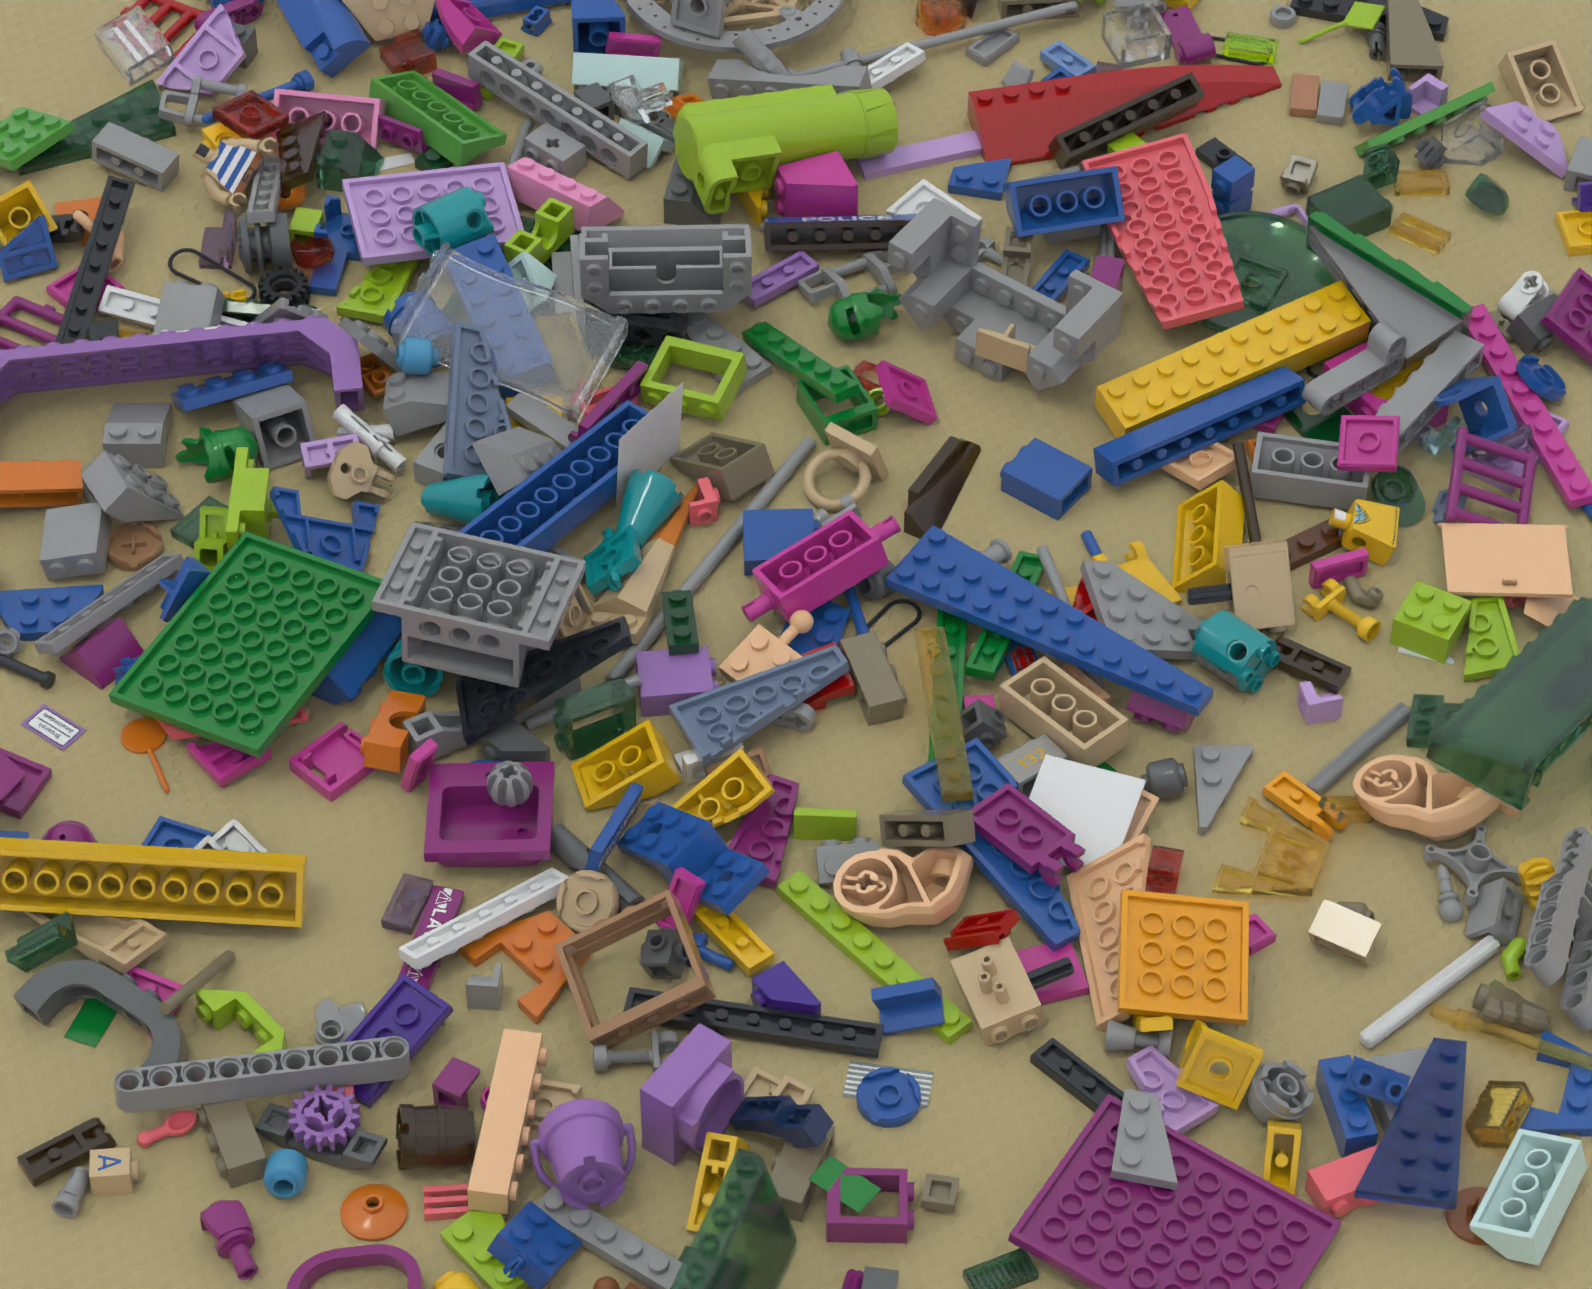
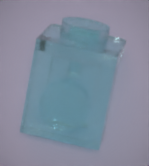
M1455 416L1440 432L1428 424L1415 436V439L1426 451L1436 456L1447 446L1451 448L1455 444L1457 430L1459 427H1463L1465 422L1458 416Z

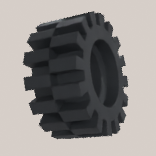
M277 267L274 268V273L269 270L265 272L266 276H261L260 282H258V289L262 304L272 305L283 297L289 299V306L292 307L309 305L308 278L304 276L302 271L297 272V268H292L289 271L288 267H283V270L279 271ZM284 290H289V291H290V292H287V293H277V292H279V291H284Z

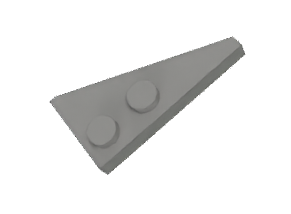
M1194 745L1193 761L1199 835H1205V832L1213 825L1218 810L1221 806H1224L1233 790L1234 783L1242 775L1243 767L1252 758L1253 745Z

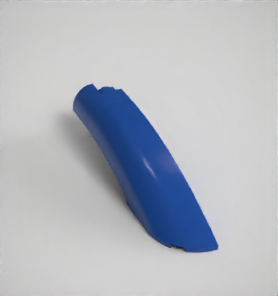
M277 0L303 48L311 53L319 69L331 78L371 45L353 13L342 0Z

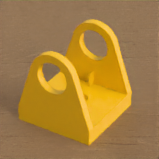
M1196 1020L1190 1029L1183 1048L1176 1086L1237 1110L1263 1057V1049L1257 1043L1251 1041L1247 1044L1210 1029L1204 1022ZM1215 1062H1224L1228 1065L1229 1069L1224 1074H1216L1210 1067Z

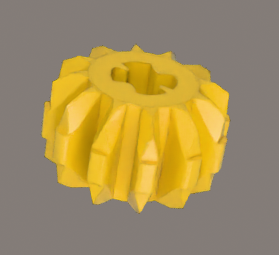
M1544 856L1527 859L1526 862L1520 863L1518 867L1519 882L1525 900L1528 902L1529 907L1535 911L1542 883L1555 874L1551 861Z

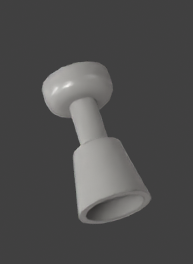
M1108 1019L1104 1051L1134 1050L1135 1046L1148 1047L1152 1045L1169 1060L1173 1030L1160 1031L1159 1036L1137 1033V1029Z

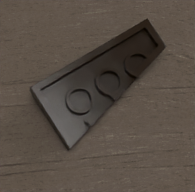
M326 111L294 124H285L280 130L276 131L282 181L287 191L313 180L318 162L316 155L320 153L322 148L320 139L325 137L324 125L329 123Z

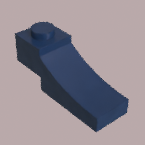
M790 1095L745 1097L729 1120L735 1130L755 1131L772 1135L791 1142L794 1147H818L826 1139L827 1132L834 1124L820 1104L797 1105Z

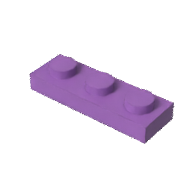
M801 250L753 276L752 294L744 298V300L753 308H756L798 285V280L819 271V264Z

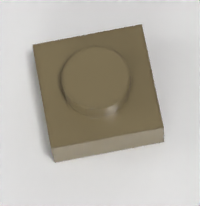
M926 1173L921 1208L954 1213L959 1189V1178Z

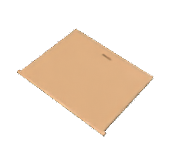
M1438 523L1442 533L1447 592L1465 596L1573 598L1565 530H1568V525Z

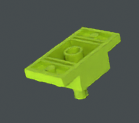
M237 447L225 531L228 551L245 531L270 540L273 519H280L269 494L272 490L269 468H255V459H250L249 447Z

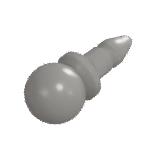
M1441 864L1438 867L1437 876L1442 894L1437 897V901L1441 903L1438 913L1443 921L1456 923L1463 917L1464 908L1458 901L1459 893H1453L1450 874L1446 867Z

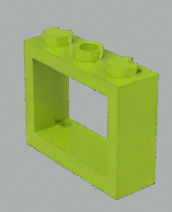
M666 335L640 384L644 404L656 407L677 388L676 386L661 383L671 363L724 375L714 395L683 388L681 413L722 422L748 373L745 354Z

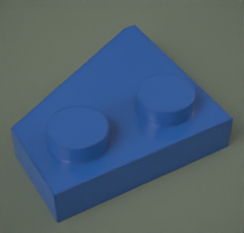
M1006 158L953 167L948 184V193L1001 201L1004 193L1003 184L1007 182L1011 169V159Z

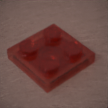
M253 90L214 107L212 111L213 118L240 137L248 139H259L289 123V115Z

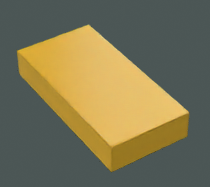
M1131 1014L1132 1026L1140 1032L1173 1030V1018L1169 1015L1155 1017Z

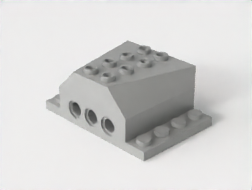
M411 522L372 600V610L401 617L402 661L519 688L529 646L550 650L585 573L586 561Z

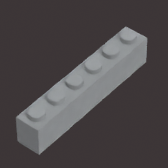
M1455 330L1447 339L1441 340L1437 350L1432 355L1426 356L1422 366L1417 371L1413 370L1407 382L1402 387L1396 388L1392 398L1387 403L1381 404L1377 411V416H1400L1398 454L1443 407L1436 406L1434 399L1457 381L1469 379L1481 366L1484 344Z

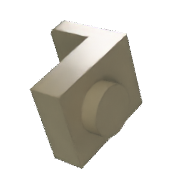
M1292 154L1286 171L1282 172L1280 176L1282 187L1294 194H1299L1300 192L1308 194L1318 168V161Z

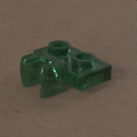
M1414 694L1406 735L1407 747L1438 748L1439 737L1441 741H1462V725L1466 723L1465 706L1461 703H1445L1444 695Z

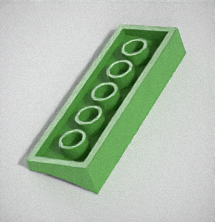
M415 70L375 77L370 80L369 98L386 101L385 115L422 129L425 143L457 167L464 166L487 150L506 144L507 134Z

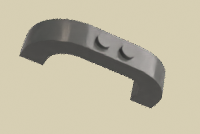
M69 960L48 966L27 980L13 996L22 1011L45 1026L68 1003L83 998L96 999L152 1035L151 1051L140 1067L189 1061V1050L185 1035L172 1013L163 1014L161 1012V997L149 988L144 991L137 987L139 984L127 973L119 975L100 963L88 960Z

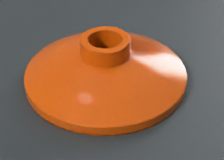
M368 1184L355 1189L345 1198L340 1210L341 1222L345 1230L353 1237L363 1241H381L390 1238L403 1227L408 1214L407 1204L402 1194L384 1184Z

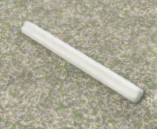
M1492 935L1483 938L1362 1030L1359 1034V1042L1367 1049L1374 1047L1498 952L1500 942Z

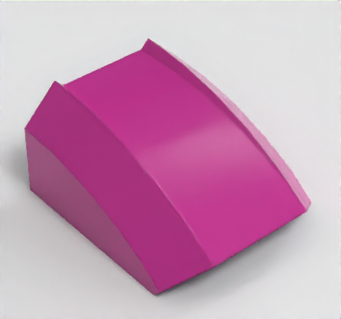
M435 0L441 22L448 36L462 54L465 52L470 53L485 40L495 45L501 37L502 33L469 0Z

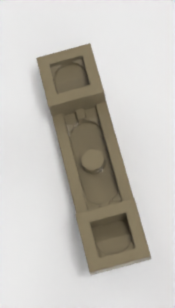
M1006 226L1001 273L1028 287L1033 235L1016 237L1013 227Z

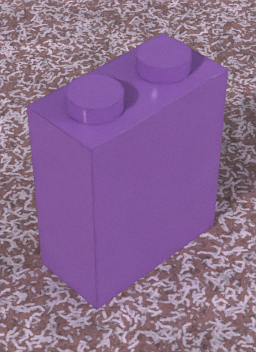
M708 646L699 647V653L669 655L668 649L635 652L636 674H639L642 685L638 686L642 717L670 715L669 705L719 687L718 680L712 681V676H716L715 658H709Z

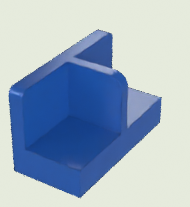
M194 557L185 558L174 580L160 579L159 585L168 592L160 606L163 609L160 618L164 622H169L211 572Z

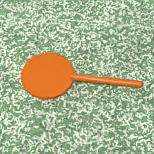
M140 718L129 722L121 732L122 745L132 753H148L164 792L168 793L170 788L154 753L165 743L166 731L157 720L151 718Z

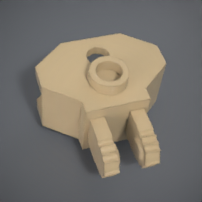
M353 441L337 450L326 478L331 495L346 500L359 492H370L388 499L390 493L387 490L374 487L371 483L375 475L387 482L394 483L397 476L378 469V466L372 462L368 446ZM344 463L348 466L346 473L341 471V465Z

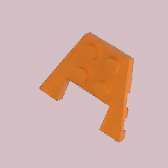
M546 911L496 928L485 934L481 939L472 941L457 951L475 968L497 952L503 951L539 984L518 999V1008L535 1024H538L544 1018V1012L550 1005H554L559 998L560 991L568 983L555 944L570 938L569 935L575 933L553 913ZM591 954L577 961L580 969Z

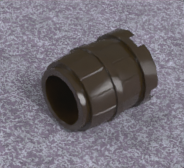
M399 1104L396 1119V1139H398L399 1149L396 1150L398 1170H413L414 1167L443 1170L444 1168L466 1167L467 1163H473L475 1153V1120L473 1110H467L465 1106L435 1104L414 1107L413 1104Z

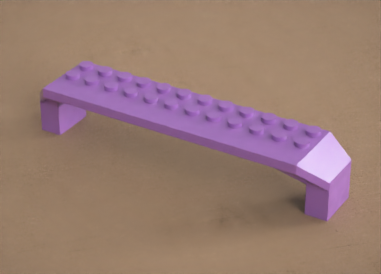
M308 316L303 320L294 321L279 319L274 323L264 324L261 322H250L244 326L235 327L226 324L215 329L196 327L186 332L167 330L156 335L137 333L127 338L108 336L97 341L79 339L68 344L50 342L38 347L20 345L15 349H0V405L17 394L227 373L242 368L255 370L260 368L259 364L275 360L276 363H281L284 366L304 365L332 376L336 409L345 404L351 411L365 410L358 341L326 317Z

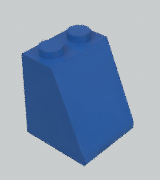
M571 0L574 52L605 54L609 32L626 33L625 13L615 0Z

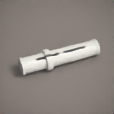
M345 404L339 406L333 413L332 418L345 427L347 431L351 434L357 433L359 441L368 446L374 458L382 460L395 473L400 472L405 467L408 459L390 445L391 441L377 434Z

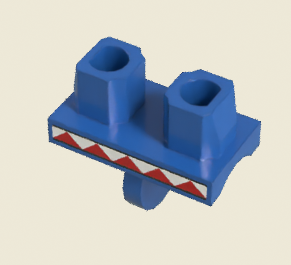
M1354 1055L1342 1086L1399 1107L1411 1076Z

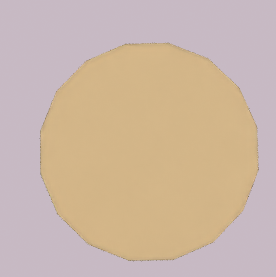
M579 870L561 883L556 895L557 911L570 929L580 933L592 927L599 920L615 916L619 908V895L614 883L605 874L596 870Z

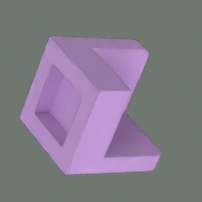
M1429 73L1407 89L1413 96L1411 112L1420 116L1447 102L1449 85Z
M1311 681L1299 683L1296 703L1306 725L1341 719L1343 706L1341 695L1333 696L1331 693L1317 695Z

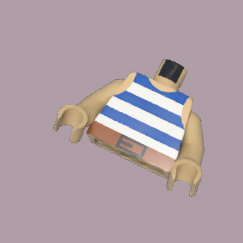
M272 137L265 138L263 141L248 138H229L228 140L222 139L215 150L201 142L193 157L206 164L200 178L203 180V185L210 198L225 206H232L234 212L240 214L242 209L238 204L244 203L248 205L243 192L264 157L261 154L265 152L269 158H274L276 153L274 150L268 149L271 146L279 147L278 142Z

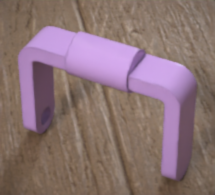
M1291 204L1262 213L1260 225L1270 239L1276 238V231L1269 221L1296 214L1305 228H1307L1308 216L1299 204Z

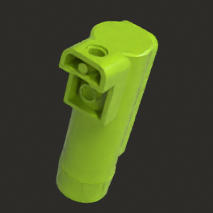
M832 84L686 103L677 114L672 134L675 139L677 160L682 173L688 180L693 182L705 212L717 214L728 212L731 202L730 194L771 188L777 167L780 165L835 151L840 153L843 160H861L892 153L898 139V120L892 98L885 89L849 90L836 94Z

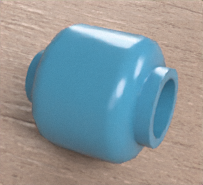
M406 337L402 344L397 345L396 366L401 367L402 372L405 374L428 375L432 370V366L438 365L439 350L433 348V343L428 338Z
M279 1149L271 1153L267 1158L263 1177L265 1188L271 1194L280 1198H292L299 1195L306 1186L309 1168L307 1159L300 1152L293 1149Z

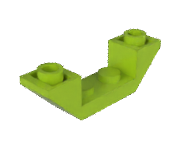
M200 989L195 992L197 1001L195 1010L203 1023L209 1022L219 1031L237 1019L244 1029L249 1028L255 1034L258 1043L261 1045L253 1051L254 1053L287 1049L285 1030L246 991Z

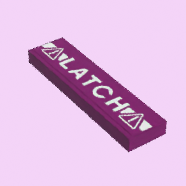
M434 885L413 940L458 917L465 899L464 891ZM441 958L432 962L430 966L419 970L404 962L397 980L404 973L430 990Z

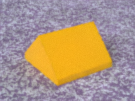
M30 180L0 196V240L4 246L39 215L45 216L49 233L58 228L46 204Z

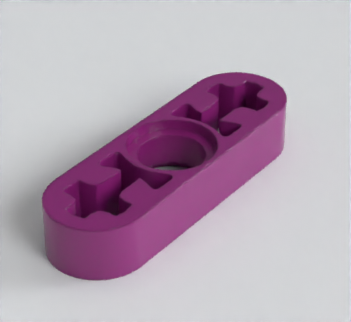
M234 0L223 4L228 14L233 12L230 17L231 21L241 25L256 21L263 11V5L258 0ZM217 7L204 11L197 16L194 22L196 31L200 29Z

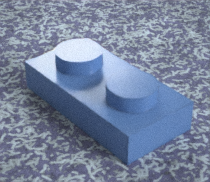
M1060 40L1040 51V60L1054 70L1059 66H1063L1072 76L1096 73V65Z

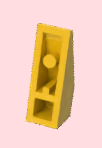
M712 1132L706 1133L686 1228L687 1231L720 1236L743 1179L750 1146L738 1136Z

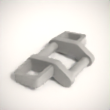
M194 75L190 94L168 90L163 91L158 117L191 127L192 124L205 127L211 126L225 119L206 125L202 122L203 115L195 114L200 89L236 96L235 102L245 99L247 85L240 83L239 86L202 79V76ZM167 102L187 105L185 113L167 109L165 105ZM252 107L232 115L231 119L246 136L263 137L269 111ZM242 116L260 119L262 123L260 126L240 124Z
M887 248L863 254L860 259L834 268H823L798 280L799 292L811 303L837 295L838 299L850 296L851 293L846 282L841 277L865 268L879 281L880 286H877V288L890 294H897V288L891 275L903 270L896 268L890 263H883L888 261ZM822 282L826 285L818 289H811V287ZM876 287L871 288V289L866 290V291H863V292H868V293H869V292L873 291Z

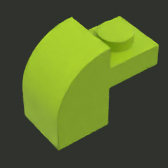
M202 506L200 508L199 538L194 542V558L210 571L215 568L228 552L225 533L228 508Z

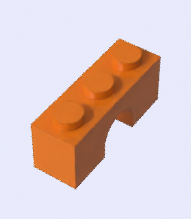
M391 690L386 700L381 701L377 718H372L369 733L367 736L364 735L361 740L360 753L364 754V767L401 772L409 756V730L403 729L402 722L426 712L425 695Z

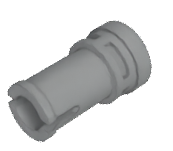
M81 1167L72 1168L64 1188L59 1191L51 1205L52 1210L57 1215L68 1219L74 1218L77 1215L82 1202L81 1197L87 1184L90 1182L89 1172Z

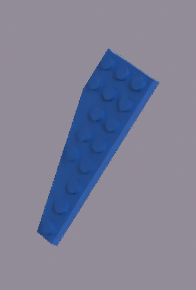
M977 737L904 774L902 784L926 810H970L1007 783L1016 789L1018 788L1014 777ZM976 831V842L958 845L961 850L972 856L974 864L1053 952L1079 939L1081 931L1068 901L1065 902L1062 896L1060 883L1054 888L1050 887L1043 880L1038 870L1032 874L1028 873Z

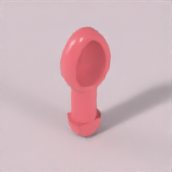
M191 1110L176 1111L167 1117L164 1124L149 1131L143 1130L136 1138L137 1144L142 1148L152 1146V1143L170 1135L174 1137L185 1135L196 1125L198 1121L197 1114Z

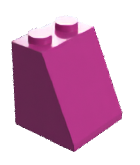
M838 151L777 167V178L774 179V188L777 193V198L774 199V208L777 215L781 214L782 217L858 215V184Z

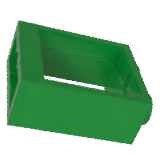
M849 365L836 369L859 383L860 394L849 398L854 405L853 408L824 416L815 401L826 397L803 381H796V402L825 446L830 444L824 431L830 422L854 435L877 429L878 408Z

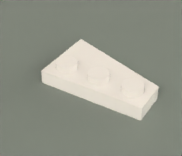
M922 179L886 210V215L918 214L933 198H936L980 220V227L983 226L982 217L925 179Z

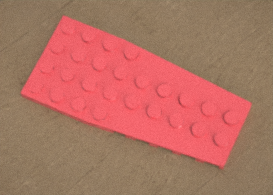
M1187 133L1082 161L1083 171L1117 166L1125 221L1108 223L1106 226L1164 330L1237 311L1245 307L1238 278H1236L1234 272V265L1228 252V245L1223 236L1221 222L1217 216V209L1211 189Z

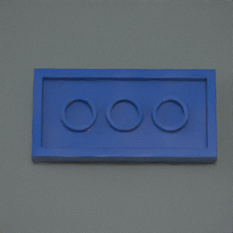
M275 360L259 364L260 368L249 371L248 368L235 370L232 372L233 376L222 379L221 376H213L205 379V384L194 386V383L179 386L177 388L178 391L171 393L173 404L186 412L292 382L294 378L291 369L281 363H276Z

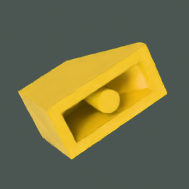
M1268 1120L1262 1178L1295 1196L1302 1133L1301 1123Z

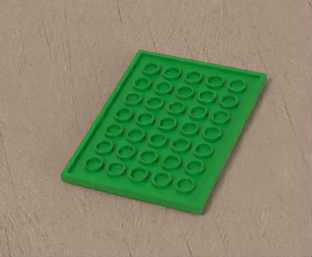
M245 531L108 694L110 701L161 722L261 758L375 616L377 611L372 610V600L383 579Z

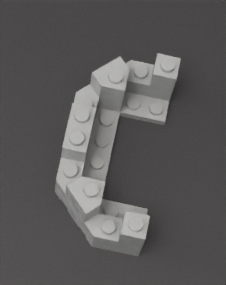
M933 198L889 241L888 263L909 274L914 273L917 278L898 299L920 330L932 327L943 316L950 327L961 333L955 342V359L982 372L988 377L1002 382L1014 368L975 355L976 332L979 328L1004 334L1011 323L1015 324V339L1036 346L1027 355L1026 376L1035 389L1039 391L1063 384L1082 363L1095 360L1119 335L1123 301L1122 292L1075 269L1069 275L1067 305L1064 306L978 262L981 221Z

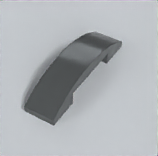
M273 1103L268 1105L255 1126L256 1132L285 1149L296 1150L304 1157L321 1163L345 1168L360 1169L373 1167L388 1143L385 1137L357 1129L353 1137L347 1136L348 1145L343 1146L338 1142L335 1144V1151H331L329 1146H324L323 1150L318 1152L317 1145L314 1144L306 1149L304 1147V1140L296 1142L294 1132H290L288 1113L290 1108Z

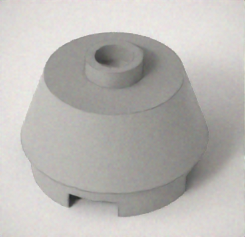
M1284 1060L1282 1063L1268 1061L1260 1065L1256 1069L1247 1094L1248 1104L1252 1112L1265 1123H1268V1120L1289 1122L1304 1116L1314 1097V1092H1309L1308 1085L1304 1080L1307 1076L1306 1073L1299 1066L1288 1060Z

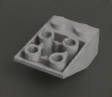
M104 450L81 474L103 511L123 522L177 520L185 517L179 508V500L167 490L168 483L160 475L154 474L153 476L149 474L141 465L136 464L134 466L130 464L120 454L114 456Z

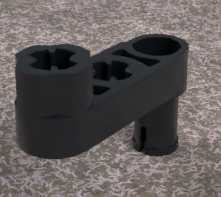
M676 312L666 314L664 319L632 314H612L608 317L604 329L605 338L601 346V352L608 357L617 356L621 341L660 347L666 335L684 339L689 320L682 313Z

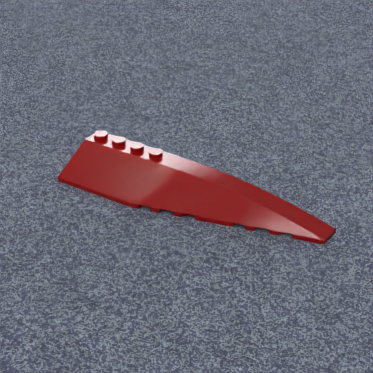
M1176 65L1125 69L968 92L967 117L972 130L976 131L982 147L984 161L1009 158L1011 159L1012 166L1054 159L1048 146L1056 135L1190 72L1193 73L1205 94L1197 106L1136 135L1141 137L1147 130L1152 128L1158 131L1195 118L1196 113L1202 111L1206 113L1216 111L1217 106L1225 103L1229 105L1239 103L1240 98L1245 96L1253 98L1281 88L1282 84L1275 68L1272 66Z

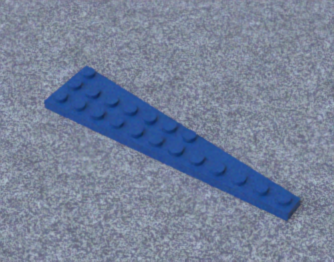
M934 525L931 526L885 578L886 587L1194 716L1198 717L1213 698V689Z

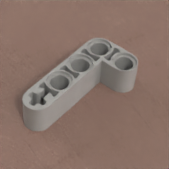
M1386 321L1379 322L1369 333L1367 349L1310 381L1303 390L1302 398L1323 416L1335 412L1399 373L1404 364L1407 339Z

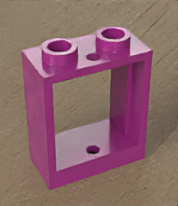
M845 1168L827 1192L826 1242L907 1244V1230H914V1210H908V1202H914V1182H908V1169ZM841 1175H861L881 1189L879 1192H899V1217L840 1216Z

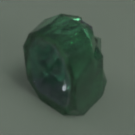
M1480 173L1465 193V196L1471 202L1490 214L1503 215L1509 208V197L1505 189L1486 174Z

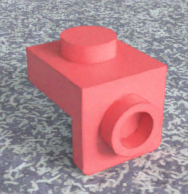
M709 477L697 479L698 501L688 504L689 524L691 527L717 522L718 505L721 503L718 488L712 487Z

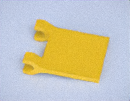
M1139 540L1129 543L1128 546L1132 551L1125 554L1127 562L1117 566L1176 605L1181 604L1183 599L1150 561L1143 543ZM1102 553L1091 558L1093 561H1108L1107 557Z

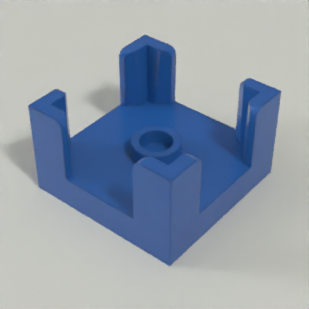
M327 195L324 202L325 223L323 228H321V224H316L314 229L316 256H319L321 249L346 251L348 252L349 260L361 261L349 214L342 213L340 197Z

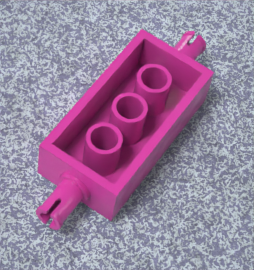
M852 510L847 511L752 569L761 595L746 605L741 606L743 614L752 623L768 611L774 610L790 624V617L795 611L806 610L811 612L822 604L827 603L832 598L889 564L882 542L901 532L898 522L890 515L887 519L870 528Z

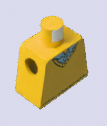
M1357 499L1354 500L1348 512L1334 508L1329 518V525L1343 530L1341 544L1344 548L1354 551L1365 547L1369 553V560L1385 566L1396 548L1400 508Z

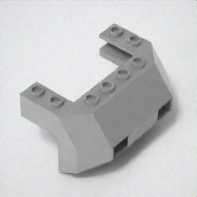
M750 224L581 226V233H579L581 297L610 314L724 312L752 294Z

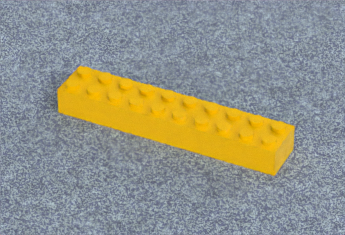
M1342 280L1097 386L1094 407L1115 438H1119L1280 367L1285 366L1291 371L1297 372L1367 341L1371 320Z
M0 837V910L299 928L302 927L306 915L307 855Z

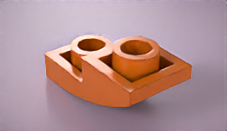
M373 352L360 357L363 390L373 398L385 394L386 378L392 375L386 365L381 366Z

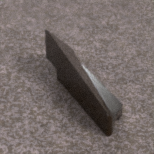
M954 436L948 438L908 489V508L904 512L905 533L921 539L932 525L942 529L981 452L978 444Z

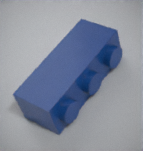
M1351 1055L1320 1059L1315 1081L1341 1158L1375 1146L1378 1138V1131L1365 1095L1342 1086L1351 1066Z

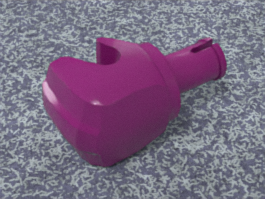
M218 1200L211 1203L209 1207L200 1212L202 1231L208 1230L218 1240L215 1246L218 1256L223 1259L232 1260L240 1280L254 1277L258 1273V1266L255 1264L249 1250L254 1245L255 1238L252 1224L244 1205L239 1200Z

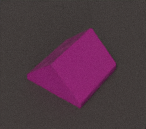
M118 618L99 626L88 637L82 639L61 655L60 661L103 690L116 680V673L113 669L122 666L120 663L121 659L130 657L132 660L135 657L141 656L144 650L122 618Z

